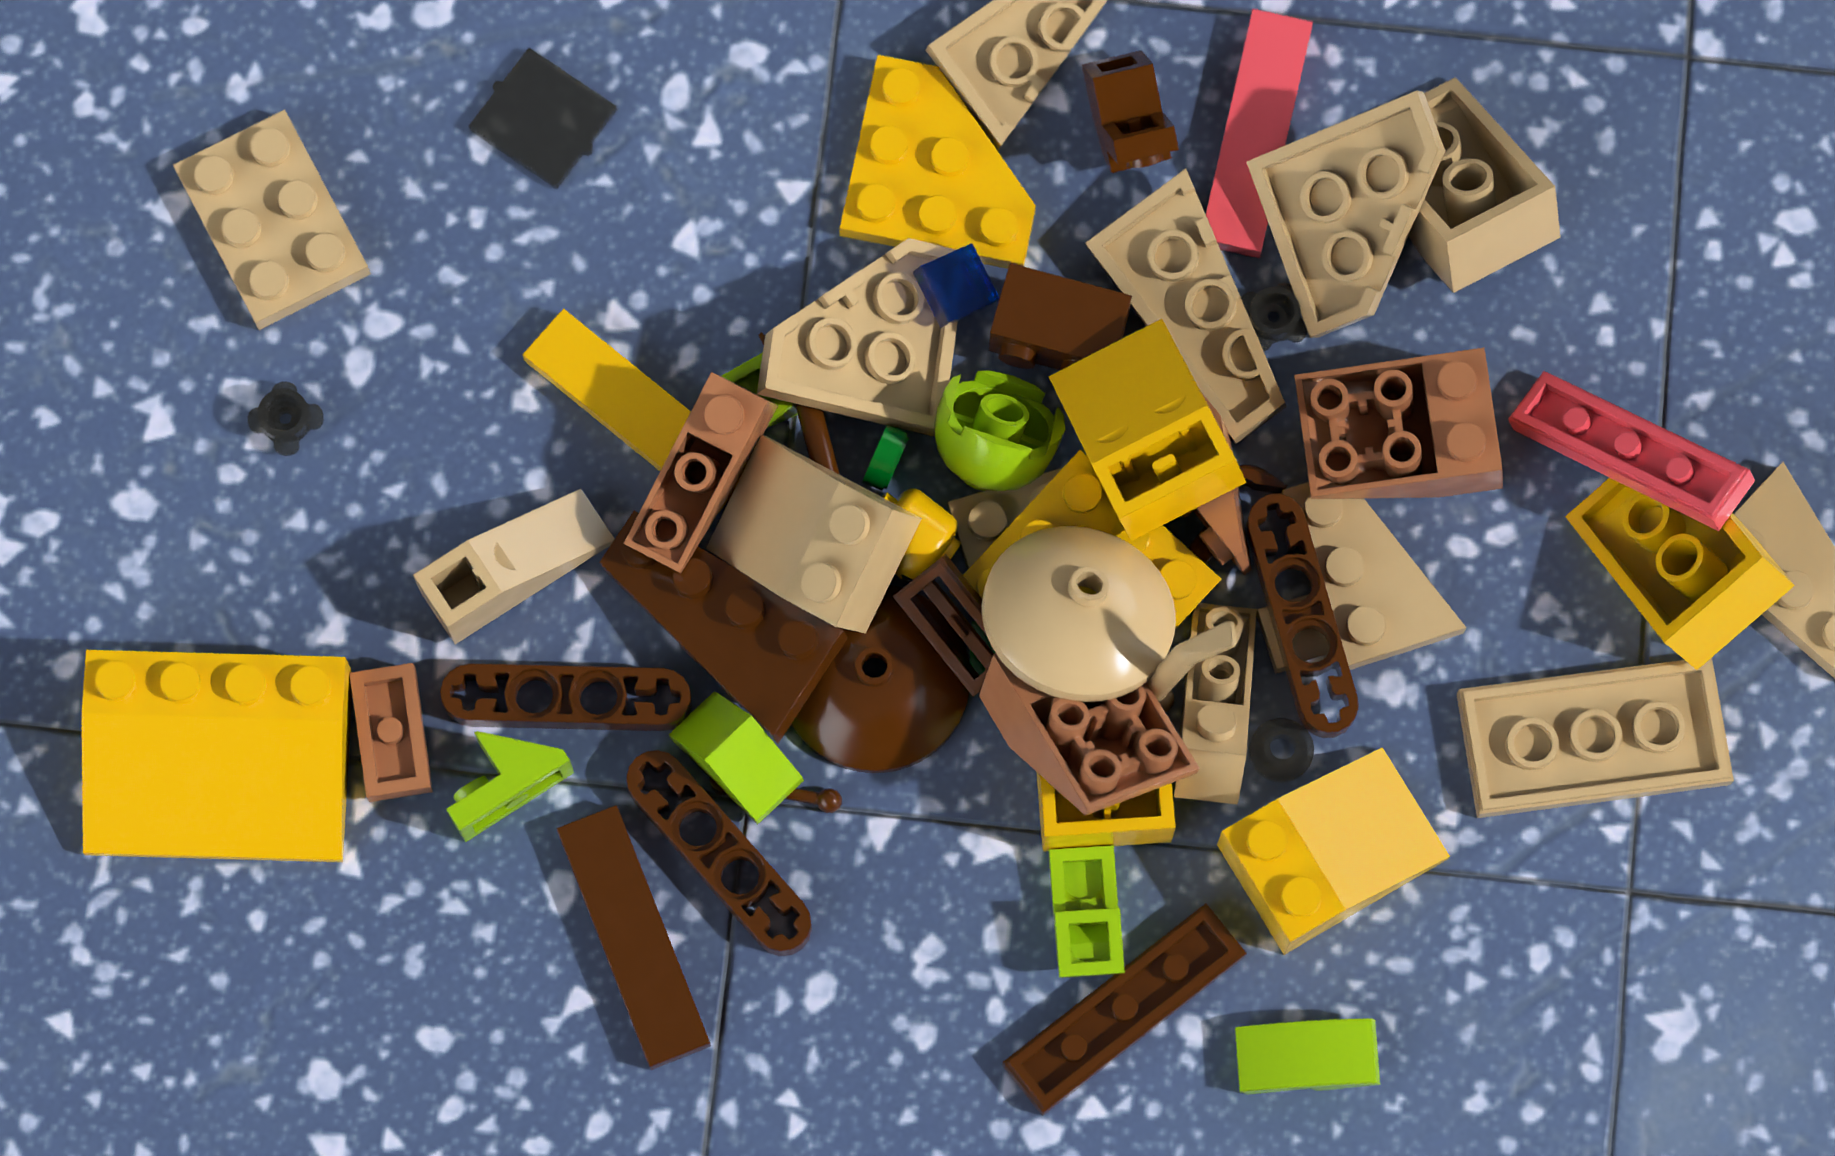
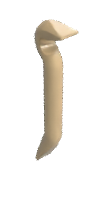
M1234 622L1222 623L1176 645L1158 665L1152 678L1147 681V684L1165 713L1174 704L1172 688L1194 664L1236 645Z

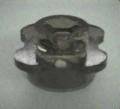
M1281 283L1277 286L1262 289L1258 293L1249 291L1241 297L1263 351L1269 350L1273 343L1285 340L1298 343L1307 336L1308 331L1305 322L1300 317V304L1294 295L1291 284ZM1276 312L1280 319L1277 322H1271L1268 319V314Z
M279 382L273 386L271 392L264 396L259 407L253 408L249 412L247 422L252 432L256 434L263 433L274 443V449L279 455L291 456L298 452L300 441L310 430H317L322 426L324 414L317 404H308L298 393L293 383ZM283 414L291 415L292 419L288 424L280 422V417Z

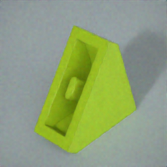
M716 691L668 734L670 739L711 777L757 825L804 781L801 774L753 716Z

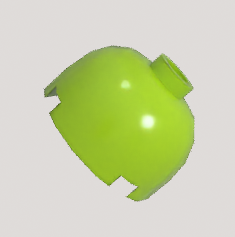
M990 370L977 371L974 381H964L959 383L961 374L953 377L944 389L937 408L934 424L938 454L946 466L967 485L981 491L1018 490L1042 476L1057 452L1066 430L1064 414L1059 407H1057L1053 415L1042 404L1045 393L1035 385L1013 375Z

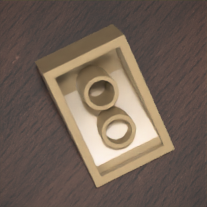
M1456 77L1424 93L1445 153L1409 233V237L1420 256L1453 293L1560 238L1555 185Z
M761 435L706 549L778 596L838 628L866 633L922 518L771 438Z

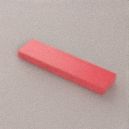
M1252 9L1206 211L1207 219L1220 250L1260 259L1268 220L1247 161L1286 145L1313 25L1312 21Z
M1546 371L1542 372L1508 418L1514 431L1717 531L1721 529L1755 482L1750 469Z

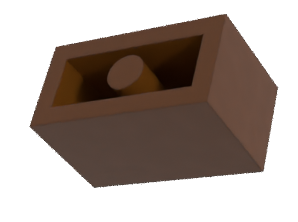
M1010 263L990 330L989 351L998 353L999 360L1013 367L1033 369L1035 364L1062 370L1123 338L1130 313L1132 295Z

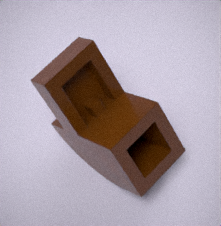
M1139 50L1082 64L1093 121L1102 153L1110 172L1115 173L1131 168L1147 167L1172 159L1170 152L1179 150L1175 127L1162 111L1154 66L1145 53Z

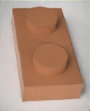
M414 663L350 672L364 784L368 801L374 802L433 792Z

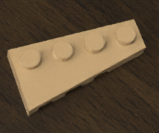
M1185 168L1085 244L1119 291L1132 295L1131 307L1146 326L1163 319L1200 391L1221 415L1230 438L1237 444L1285 409L1286 404L1191 178Z

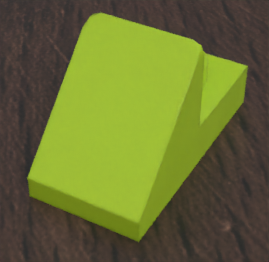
M474 732L480 747L499 775L488 781L486 776H481L467 783L454 794L453 798L456 803L446 809L464 841L467 842L572 775L574 770L564 750L499 735Z

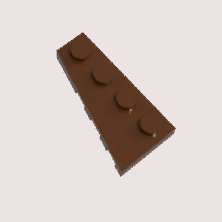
M634 510L599 563L605 572L657 624H660L679 643L681 648L697 664H700L722 686L723 690L741 708L743 707L761 725L762 729L779 744L848 639L846 633L842 628L835 627L783 599L740 570L700 547L696 548L682 573H679L623 544L639 514Z

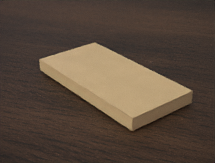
M1712 658L1698 670L1687 661L1679 660L1459 689L1457 692L1477 818L1728 786L1734 781Z

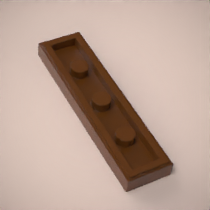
M617 805L556 828L650 1070L711 1047L710 1040Z
M1205 903L1124 967V974H1114L1004 1060L1002 1066L1040 1114L1044 1116L1245 958L1247 953L1207 903Z

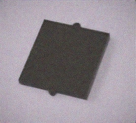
M529 47L503 82H494L493 95L468 127L471 132L555 189H558L583 155L589 156L593 153L592 143L616 113L617 106Z

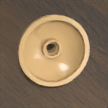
M1059 526L1031 533L1016 541L1003 552L992 567L982 598V619L985 632L1000 660L1011 672L1028 685L1046 694L1067 700L1102 701L1123 696L1139 688L1152 678L1158 665L1167 656L1175 634L1176 612L1170 589L1157 567L1130 543L1107 532L1087 527ZM1078 586L1088 587L1097 594H1085Z

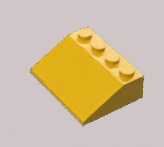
M86 650L82 700L83 854L87 856L343 862L352 688L349 674L352 670L346 657Z

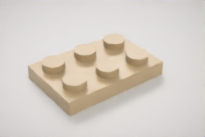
M285 110L173 165L258 330L371 274L368 265Z

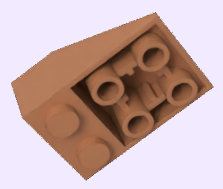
M1485 347L1294 375L1311 499L1435 498L1503 489V469Z
M993 654L979 694L981 701L1008 746L1084 815L1198 773L1199 766L1147 682L1134 691L1113 699L1090 702L1067 700L1046 694L1028 685L1011 672L997 654Z

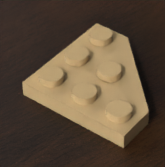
M1414 91L1247 161L1310 338L1321 337L1371 317L1377 310L1445 153L1431 110L1422 91Z
M908 238L796 314L775 326L765 334L757 395L935 436L934 424L937 408L944 389L950 382L967 252Z

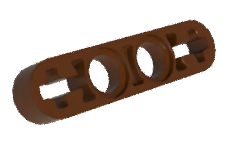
M1268 494L1260 498L1251 508L1246 523L1248 542L1298 716L1304 728L1311 734L1321 738H1335L1345 733L1354 722L1359 708L1358 696L1305 514L1300 504L1293 498L1283 494ZM1276 510L1279 519L1290 518L1293 524L1287 526L1284 533L1286 548L1288 552H1291L1296 547H1300L1302 554H1288L1276 559L1271 564L1267 562L1266 556H1276L1278 551L1273 532H1261L1259 526L1265 523L1267 511ZM1286 569L1302 571L1311 582L1310 594L1299 602L1284 600L1275 588V579L1280 572ZM1308 629L1319 631L1328 642V655L1323 660L1315 663L1302 661L1293 650L1292 641L1297 633ZM1331 668L1336 669L1338 676H1328L1325 683L1330 698L1334 701L1343 700L1345 707L1340 709L1337 714V722L1328 723L1325 714H1313L1311 707L1317 705L1320 699L1317 681L1315 679L1305 686L1302 683L1301 677H1317Z
M465 664L449 671L442 682L440 690L443 706L450 718L460 725L469 727L667 731L675 729L690 715L692 707L689 685L683 676L674 670L665 668ZM475 680L481 692L500 693L497 681L508 680L504 692L508 712H497L499 708L497 699L488 698L476 700L475 710H465L461 699L453 698L454 692L464 691L466 681ZM534 680L545 682L553 691L552 701L547 709L539 713H528L522 710L516 701L517 693L521 686ZM595 682H604L611 685L617 692V700L614 707L607 713L600 715L590 714L584 710L580 703V698L583 690L588 685ZM625 683H636L634 689L636 696L644 697L655 696L658 691V685H669L671 695L681 697L680 703L670 704L668 714L658 715L656 714L654 704L634 702L637 714L635 716H627L625 714L628 706V697Z
M660 750L646 751L637 756L630 764L626 778L629 794L639 809L763 949L777 956H789L802 950L809 941L812 931L810 912L804 902L675 757ZM648 768H651L656 773H661L666 768L672 772L668 776L667 782L671 792L679 801L688 790L695 796L680 803L671 813L668 820H664L660 813L670 810L669 803L656 790H652L646 795L640 791L646 784L642 773ZM692 813H706L714 819L717 825L714 838L703 846L689 845L680 836L681 822ZM736 860L749 861L759 872L757 885L753 890L745 894L731 893L724 887L721 880L725 867ZM770 886H774L779 892L769 897V902L782 916L789 915L792 911L798 915V918L794 921V929L797 935L790 940L783 934H779L773 939L766 934L771 929V921L760 906L757 907L753 916H749L743 910L758 903L767 893Z

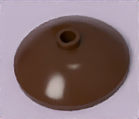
M889 585L866 633L843 629L848 639L791 724L796 734L813 752L832 764L848 770L864 773H886L908 768L923 761L940 749L957 729L967 707L970 692L894 599L893 596L903 587ZM917 593L916 597L969 662L968 653L962 638H960L934 603ZM874 658L880 659L886 664L887 670L882 676L871 678L862 670L866 661Z

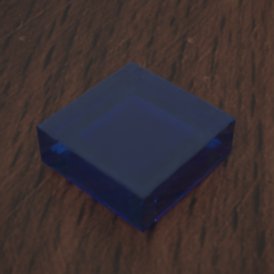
M973 243L921 265L913 271L940 328L985 309L1000 299Z

